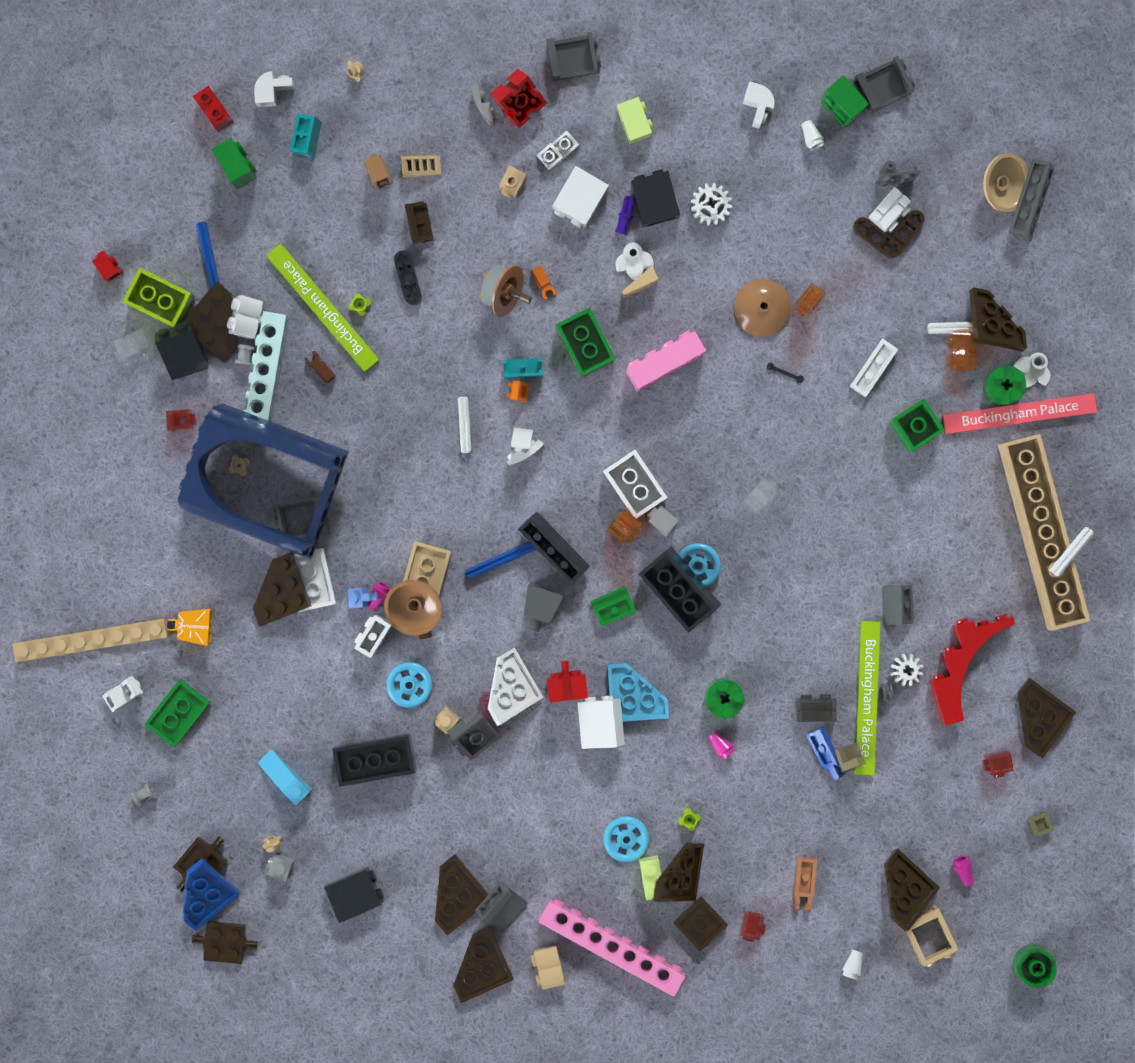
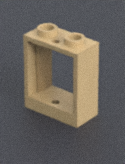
M936 905L924 910L911 929L906 932L923 967L934 966L938 963L937 960L950 958L955 955L956 951H959ZM937 918L950 946L924 957L912 929Z

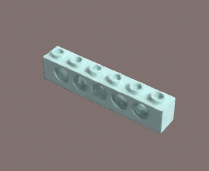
M263 311V316L260 315L258 327H261L260 334H257L255 339L257 351L252 356L254 369L253 372H250L248 383L251 384L250 391H247L245 396V402H248L247 409L243 411L271 421L289 317L284 314ZM275 328V335L271 338L267 337L268 329ZM266 347L272 348L270 356H264L263 354ZM263 366L269 367V372L266 375H261L260 369ZM264 384L266 391L263 394H258L257 387ZM257 403H261L263 406L260 413L254 412V406Z

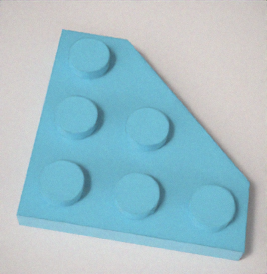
M627 663L607 664L610 696L613 695V699L620 698L623 722L669 718L668 699Z

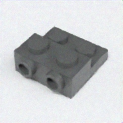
M481 712L467 723L463 720L459 721L447 731L449 742L454 747L457 745L458 747L456 748L463 757L467 755L470 760L501 738L499 732Z

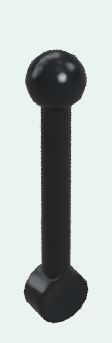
M773 363L767 364L768 370L773 369L777 372L794 378L798 383H802L804 381V377L802 375L796 376L792 373L775 367Z

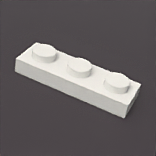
M881 339L849 387L866 397L898 349L884 339Z

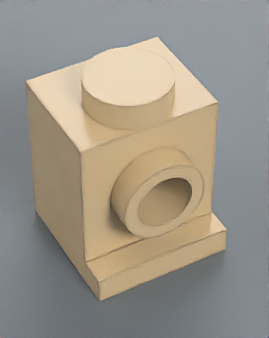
M446 706L438 714L434 722L439 729L448 734L447 731L456 725L461 718Z

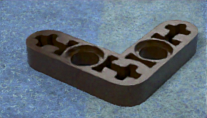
M919 210L911 211L892 236L865 217H860L854 222L853 230L884 256L893 259L902 252L924 223L925 217ZM911 215L914 217L918 215L920 223L916 222L911 228L907 226L913 220ZM858 222L860 224L862 222H865V228L868 230H870L871 227L874 229L870 232L868 237L865 235L867 234V231L865 229H862L861 231L858 230ZM902 229L907 230L909 233V237L906 240L899 237V231ZM874 233H879L882 236L880 243L873 242L872 235ZM888 239L889 241L886 244L890 247L895 245L897 253L893 252L890 254L887 246H884L883 249L880 246Z

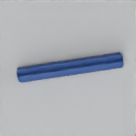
M199 222L196 224L211 289L216 282L220 283L207 223Z
M527 542L465 570V575L467 579H472L535 551L536 548L530 542Z

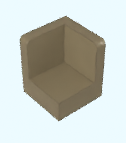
M858 743L834 750L842 772L866 764Z

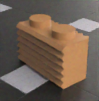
M374 154L366 158L364 166L375 189L379 190L394 183L381 155L377 156Z

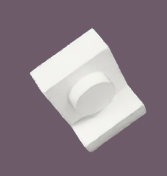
M272 71L261 75L256 81L254 88L255 104L257 107L277 106L276 91L295 89L292 77L289 78L287 75H281L275 79Z
M749 81L743 104L757 108L752 127L760 128L761 123L765 124L768 115L765 111H773L774 97L765 86Z
M130 676L120 685L106 692L102 697L111 711L114 712L140 696L143 691L139 681Z

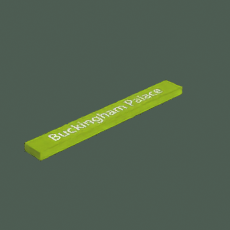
M281 243L266 255L364 372L379 361L377 356Z
M860 621L856 743L860 747L866 764L855 768V775H875L881 623L878 621Z

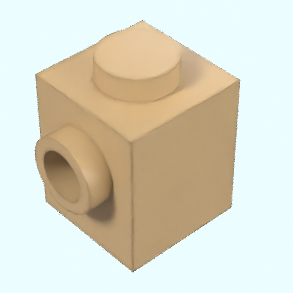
M509 165L499 184V189L502 190L501 194L508 198L512 196L516 198L527 178V174Z

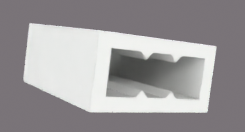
M575 166L552 205L555 210L554 213L561 218L568 217L571 219V223L578 228H581V226L586 228L606 194L609 185Z
M613 695L602 696V700H596V697H588V699L577 703L582 749L625 745L620 698L613 699Z

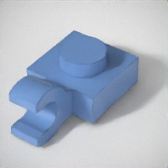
M367 587L347 589L349 608L368 607V601L378 600L377 592L367 593Z

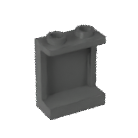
M588 32L586 36L554 41V38L546 39L553 81L598 74L601 61L600 56L595 54V49H598L596 37H592V32Z
M898 56L866 73L862 72L854 78L860 94L869 103L867 108L870 114L912 94L914 91V82L911 77L907 76L905 63Z

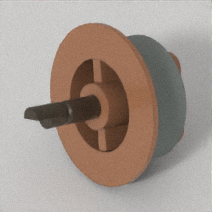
M496 265L491 270L486 271L479 298L484 305L492 306L496 316L504 317L509 314L515 307L517 300L530 304L532 299L531 296L521 293L524 275L519 266L513 265L506 269L501 265Z

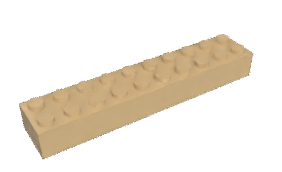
M1037 434L998 445L1047 630L1054 631L1090 621L1074 559L1060 576H1056L1050 571L1052 566L1070 546L1041 435Z

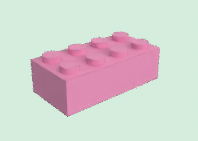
M688 330L679 335L677 341L673 342V340H670L663 344L662 349L658 352L654 349L647 353L642 361L636 359L628 364L626 373L637 392L705 354L706 350L695 331L690 333Z

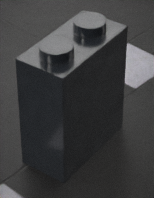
M661 169L652 172L650 176L645 177L643 174L634 177V180L631 181V187L642 228L680 218L678 204L668 171L664 172Z
M182 322L175 327L164 328L155 333V344L172 381L209 369L207 356L192 322Z
M369 867L325 885L324 890L338 923L382 905V899L385 898L381 888H377L375 881H377L376 875L373 870H369Z

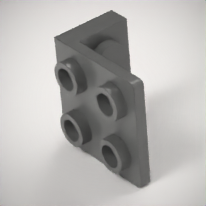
M500 881L475 911L483 923L487 925L490 922L501 931H504L527 905V901Z

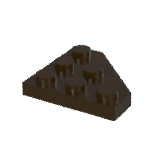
M216 282L182 322H192L201 344L225 363L237 349L236 335L229 334V328H227L228 319L233 315V310L231 309L233 296L219 282Z
M975 287L969 290L974 342L1022 352L1026 350L1025 330L1021 326L1017 327L1011 320L1012 315L1003 305L1000 307L993 299L995 296L989 290Z
M292 552L272 559L253 607L259 627L312 606Z
M1028 677L1017 692L1025 747L1043 759L1076 714V711Z
M685 843L656 880L653 901H696L704 843Z
M897 848L884 863L891 919L907 932L940 887Z
M456 854L440 865L435 922L447 936L476 912L475 909L489 895Z
M491 926L473 933L453 984L461 1003L514 980Z

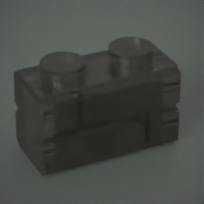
M801 694V698H796V721L836 722V698L831 697V694H820V698H812V694Z

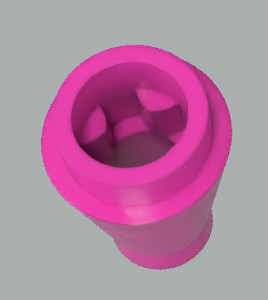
M379 581L377 584H374L371 593L377 592L378 600L368 601V608L377 611L378 607L385 601L391 588Z
M718 731L708 737L718 756L722 757L723 760L736 751L733 748L734 745L719 734Z
M967 856L955 858L953 860V868L963 885L970 886L974 884L971 860Z

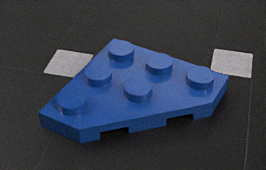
M202 858L187 870L182 913L183 921L195 931L200 929L240 895L239 890Z

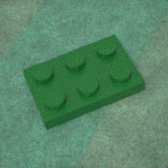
M179 679L144 725L173 748H176L211 701L184 680Z

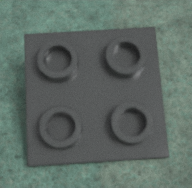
M887 161L880 169L879 178L876 183H881V186H889L893 182L900 181V184H910L920 174V171L896 173L895 163Z

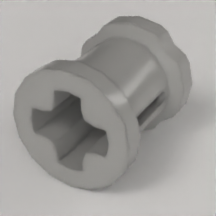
M238 344L239 354L235 364L252 366L251 357L255 347Z
M147 783L144 788L137 792L133 791L131 793L132 799L138 807H141L143 803L150 799L157 798V794L150 783Z

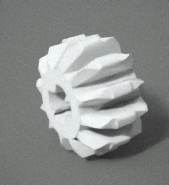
M901 654V660L898 658L894 659L898 663L897 665L891 664V668L896 669V671L891 672V675H898L894 679L895 682L901 680L902 686H905L906 683L909 686H913V680L917 683L920 681L916 677L917 675L923 676V673L918 671V669L923 668V665H917L920 661L919 658L913 660L912 654H909L907 658L905 654ZM905 666L911 668V672L908 671L910 674L903 673V669H906Z

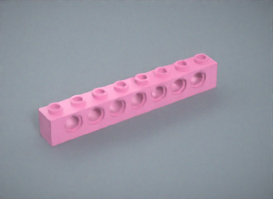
M550 899L539 918V923L675 997L685 978V973L682 972L683 968L676 964L672 966L667 964L666 959L658 954L656 956L649 954V950L642 945L636 947L632 944L633 941L625 936H622V938L615 935L616 932L607 926L605 929L598 926L599 922L589 917L587 920L581 916L582 913L574 908L569 910L564 907L565 903L558 899L554 901ZM559 914H565L567 916V920L565 922H559L557 920V916ZM576 923L584 925V929L580 932L574 930L573 927ZM598 932L601 938L598 941L592 940L590 938L592 933ZM610 942H616L618 947L615 950H610L607 945ZM627 951H632L635 953V956L632 959H626L624 954ZM648 960L652 965L650 968L645 969L641 966L642 962ZM661 970L669 972L665 978L659 977L658 973Z

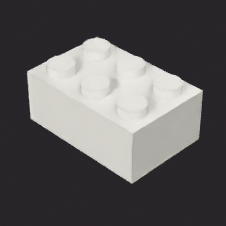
M636 450L603 471L634 519L668 498Z

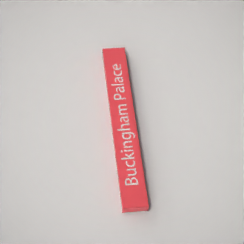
M1095 393L946 414L942 415L945 429L944 433L950 434L1097 413Z

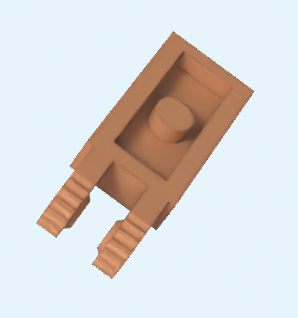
M797 856L794 887L795 911H799L801 896L807 897L805 909L806 912H811L812 898H814L817 858Z

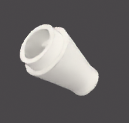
M812 120L804 122L801 126L806 147H809L811 151L824 145V137L814 126Z
M852 950L842 969L844 970V976L855 980L858 979V976H861L863 953Z

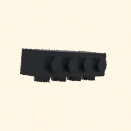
M538 512L534 513L518 528L522 535L571 585L590 567Z

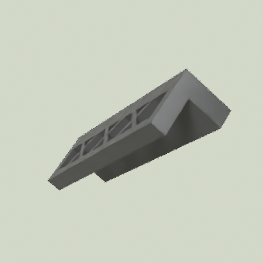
M1032 159L1009 228L1010 234L1023 236L1026 241L1031 242L1054 173L1051 162Z

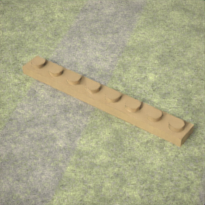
M164 618L13 643L15 662L167 638L168 632Z

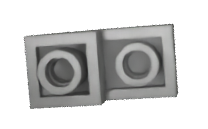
M478 85L471 86L473 98L480 114L489 125H494L493 119H496L494 107L490 108L489 102L482 103L485 102L484 92L479 90Z

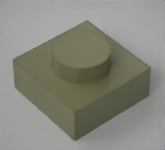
M1045 811L1028 818L1035 837L1054 831L1048 812Z

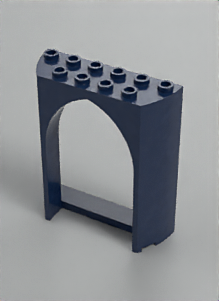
M224 403L213 406L212 410L204 418L203 424L198 428L197 435L199 436L197 442L192 446V457L185 467V478L179 485L180 493L177 500L180 508L312 560L349 451ZM248 440L328 469L329 472L306 539H300L241 516L223 505L213 493L207 480L205 467L209 455L218 447L231 441Z

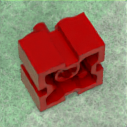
M517 69L507 78L509 83L505 86L500 84L490 93V96L502 108L501 111L506 118L516 127L521 128L530 119L528 115L532 111L537 113L547 104V101L535 89L536 86L530 77L520 69Z
M561 661L562 672L551 673V677H547L549 703L588 699L585 673H581V670L570 671L569 661Z

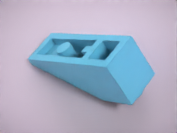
M272 749L258 762L278 788L295 805L312 790Z

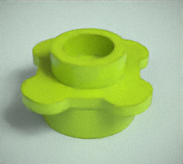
M357 293L354 295L352 303L349 304V309L358 312L360 316H364L367 307L371 305V301Z
M690 808L684 809L683 816L678 819V823L681 826L687 827L689 831H693L696 828L697 822L701 820V816L698 813H693Z

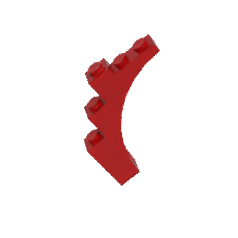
M1006 614L996 616L995 621L989 622L988 619L977 622L978 626L975 625L974 620L963 618L957 620V624L952 625L959 648H956V645L944 648L945 652H942L941 656L947 675L944 673L936 674L933 676L934 679L929 680L942 725L948 726L964 721L961 707V689L969 662L977 650L991 636L1015 624L1012 616L1007 617Z

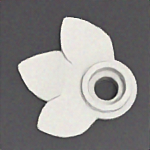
M634 242L628 243L624 247L623 254L616 260L617 272L626 270L629 277L634 281L642 275L643 269H649L652 266L654 268L651 255L648 252L642 251L641 246ZM635 249L636 255L631 256L630 250Z
M1034 353L1030 357H1021L1013 365V367L1024 373L1026 388L1034 385L1037 381L1041 385L1046 386L1050 380V371L1047 368L1048 359L1042 353ZM1035 359L1041 361L1040 366L1035 365Z

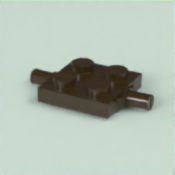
M198 836L173 866L183 878L178 886H176L177 889L182 886L179 891L183 892L185 889L187 870L201 858L217 872L228 862L217 850L224 842L220 836L212 844L206 843Z
M208 921L204 936H192V943L203 944L204 961L242 964L245 949L257 950L258 941L247 940L245 934L246 924Z

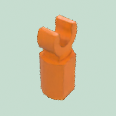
M539 266L531 270L530 273L538 288L543 290V299L545 301L548 300L546 296L547 291H551L556 296V290L549 285L551 282L543 267Z

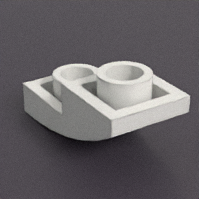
M566 130L553 143L544 148L537 157L548 170H551L580 145Z
M514 428L511 447H515V451L526 452V449H530L533 430Z
M538 439L536 442L534 440L531 441V448L527 449L526 453L515 451L514 449L507 456L509 459L507 463L511 466L523 462L538 452L544 444Z

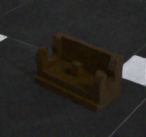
M422 201L405 204L413 245L434 241L427 203Z

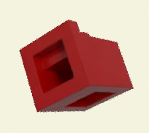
M105 251L99 252L95 259L92 260L103 279L108 283L124 273L122 268L116 267L119 264L114 256H109Z

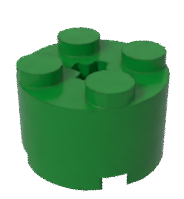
M1001 366L992 370L985 377L983 390L993 404L999 406L1009 405L1017 402L1024 395L1026 379L1024 373L1016 367ZM1005 382V384L1008 385V388L1005 389V387L1001 386V384Z
M718 679L707 687L705 691V704L715 716L731 718L737 715L743 708L745 696L741 687L734 681ZM728 694V702L724 701L721 703L722 699L720 696Z
M1026 945L1019 949L1014 956V972L1026 985L1032 988L1045 987L1055 979L1057 974L1055 959L1042 947Z

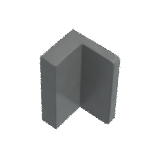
M912 585L883 586V623L885 625L914 624Z

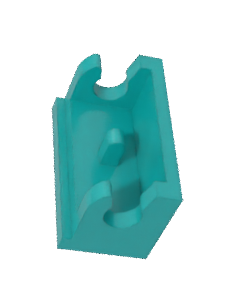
M297 114L290 152L298 156L305 155L308 158L314 159L322 121L315 116Z
M542 358L509 359L503 361L505 379L543 377Z

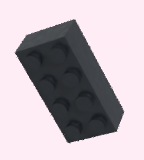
M672 546L638 574L688 633L713 614L721 605Z
M410 733L332 748L339 787L417 772Z

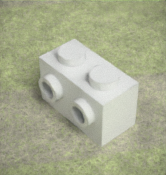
M378 615L369 617L365 624L366 630L363 634L360 632L355 640L356 646L354 648L369 658L375 655L392 627L388 621Z

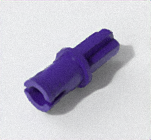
M624 197L621 213H618L619 221L616 233L627 235L630 220L633 219L631 215L635 203L634 197Z

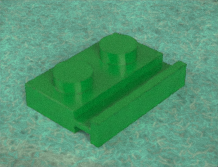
M626 586L590 601L601 627L637 612Z

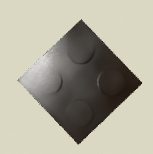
M702 896L673 922L699 951L703 950L728 926V923Z

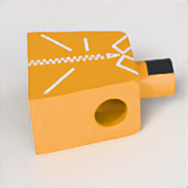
M213 609L179 612L178 619H168L167 630L177 631V639L209 646L211 645Z

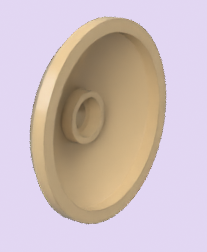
M1001 154L990 162L985 171L983 180L985 197L988 203L997 211L1012 212L1016 210L1028 173L1027 165L1019 156L1015 154Z

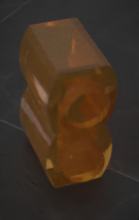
M811 283L794 303L796 307L794 310L803 317L804 315L809 316L826 296V293L814 283Z
M952 332L951 336L947 337V348H950L951 352L947 356V367H950V372H974L976 370L977 342H974L973 332Z
M624 509L608 528L607 532L623 545L627 542L631 544L643 530L640 528L643 523Z

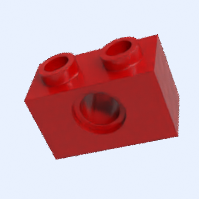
M209 85L193 96L218 132L234 122Z

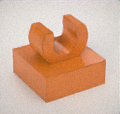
M513 380V383H508V386L512 387L511 394H506V396L511 400L527 403L530 384Z

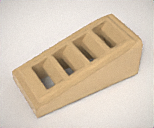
M440 155L401 157L403 178L442 175ZM431 160L435 161V170L431 169ZM419 161L420 171H416L415 162ZM423 161H427L428 171H424ZM408 162H411L412 171H408Z
M653 266L622 291L623 298L658 283L659 279Z

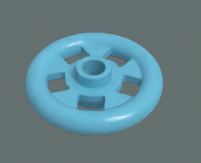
M695 543L686 546L679 552L683 560L687 555L692 557L687 565L697 576L706 573L708 578L702 581L706 587L712 585L717 580L721 571V561L713 548L705 544ZM697 551L705 552V557L696 556ZM707 561H713V569H707ZM695 563H701L702 567L700 569L695 568Z
M413 662L402 663L390 672L387 679V691L390 698L397 705L404 708H415L425 703L432 692V679L429 672L420 664ZM409 670L410 676L402 678L401 672ZM418 673L421 674V676L424 679L420 683L418 682L417 678L414 677ZM395 681H400V690H395ZM407 682H411L413 684V687L411 689H408L406 687ZM419 687L424 690L420 697L415 694ZM402 694L411 695L410 700L402 699Z
M630 816L619 817L607 826L603 838L604 846L608 854L615 860L632 862L642 857L647 851L649 833L646 826L640 820ZM627 824L628 829L620 832L618 826ZM635 828L641 833L638 837L632 832ZM612 835H618L617 843H611ZM625 836L630 838L628 843L623 842ZM637 842V843L640 844V847H639V849L635 852V851H634L633 849H631V848H632V847L635 845V843ZM619 847L627 849L626 854L619 853Z

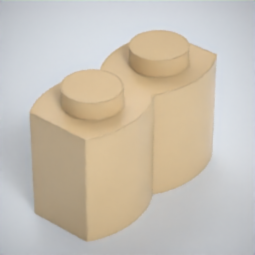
M557 945L535 949L531 959L533 967L537 966L539 973L535 974L537 985H541L542 990L565 985Z

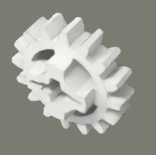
M713 183L712 187L705 184V189L698 188L699 194L693 193V197L696 199L690 202V204L695 205L691 208V211H696L694 218L700 217V223L705 220L707 221V226L710 225L711 221H713L714 225H717L718 220L724 222L723 215L729 216L730 213L727 210L731 209L732 205L728 203L732 198L726 197L728 190L722 192L723 186L717 189L715 183ZM705 194V200L699 203L700 197ZM709 200H711L712 203H716L714 205V208H711V206H707ZM724 206L723 211L718 215L717 209ZM702 211L707 212L710 216L704 215Z

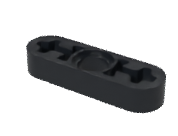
M398 251L394 256V263L406 302L414 306L421 302L422 294L412 258L408 252ZM400 255L408 257L405 263L407 268L411 266V269H404L400 272L399 269H403L402 263L398 262ZM411 273L413 281L411 283L403 282L404 274ZM405 287H412L414 293L418 294L416 301L408 299V296L411 294L409 289L405 290Z

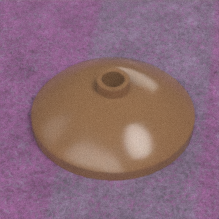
M765 279L752 281L746 284L735 298V318L740 327L751 335L759 337L771 336L779 332L789 320L791 314L789 296L776 282ZM765 303L767 309H761L760 304Z
M406 580L390 589L385 598L384 611L389 623L399 632L407 635H422L431 631L438 624L442 614V603L437 592L428 584L417 580ZM412 601H417L418 605H414Z

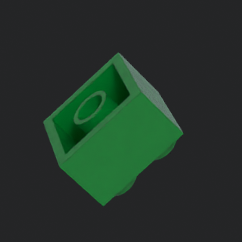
M844 75L826 89L821 98L824 108L827 111L831 110L836 115L834 118L837 123L845 127L857 119L869 105Z
M229 138L211 149L236 189L257 178L254 174L257 170L248 157L245 159L247 153L239 141L235 142L232 138Z
M925 399L918 401L888 421L908 453L915 451L945 431Z

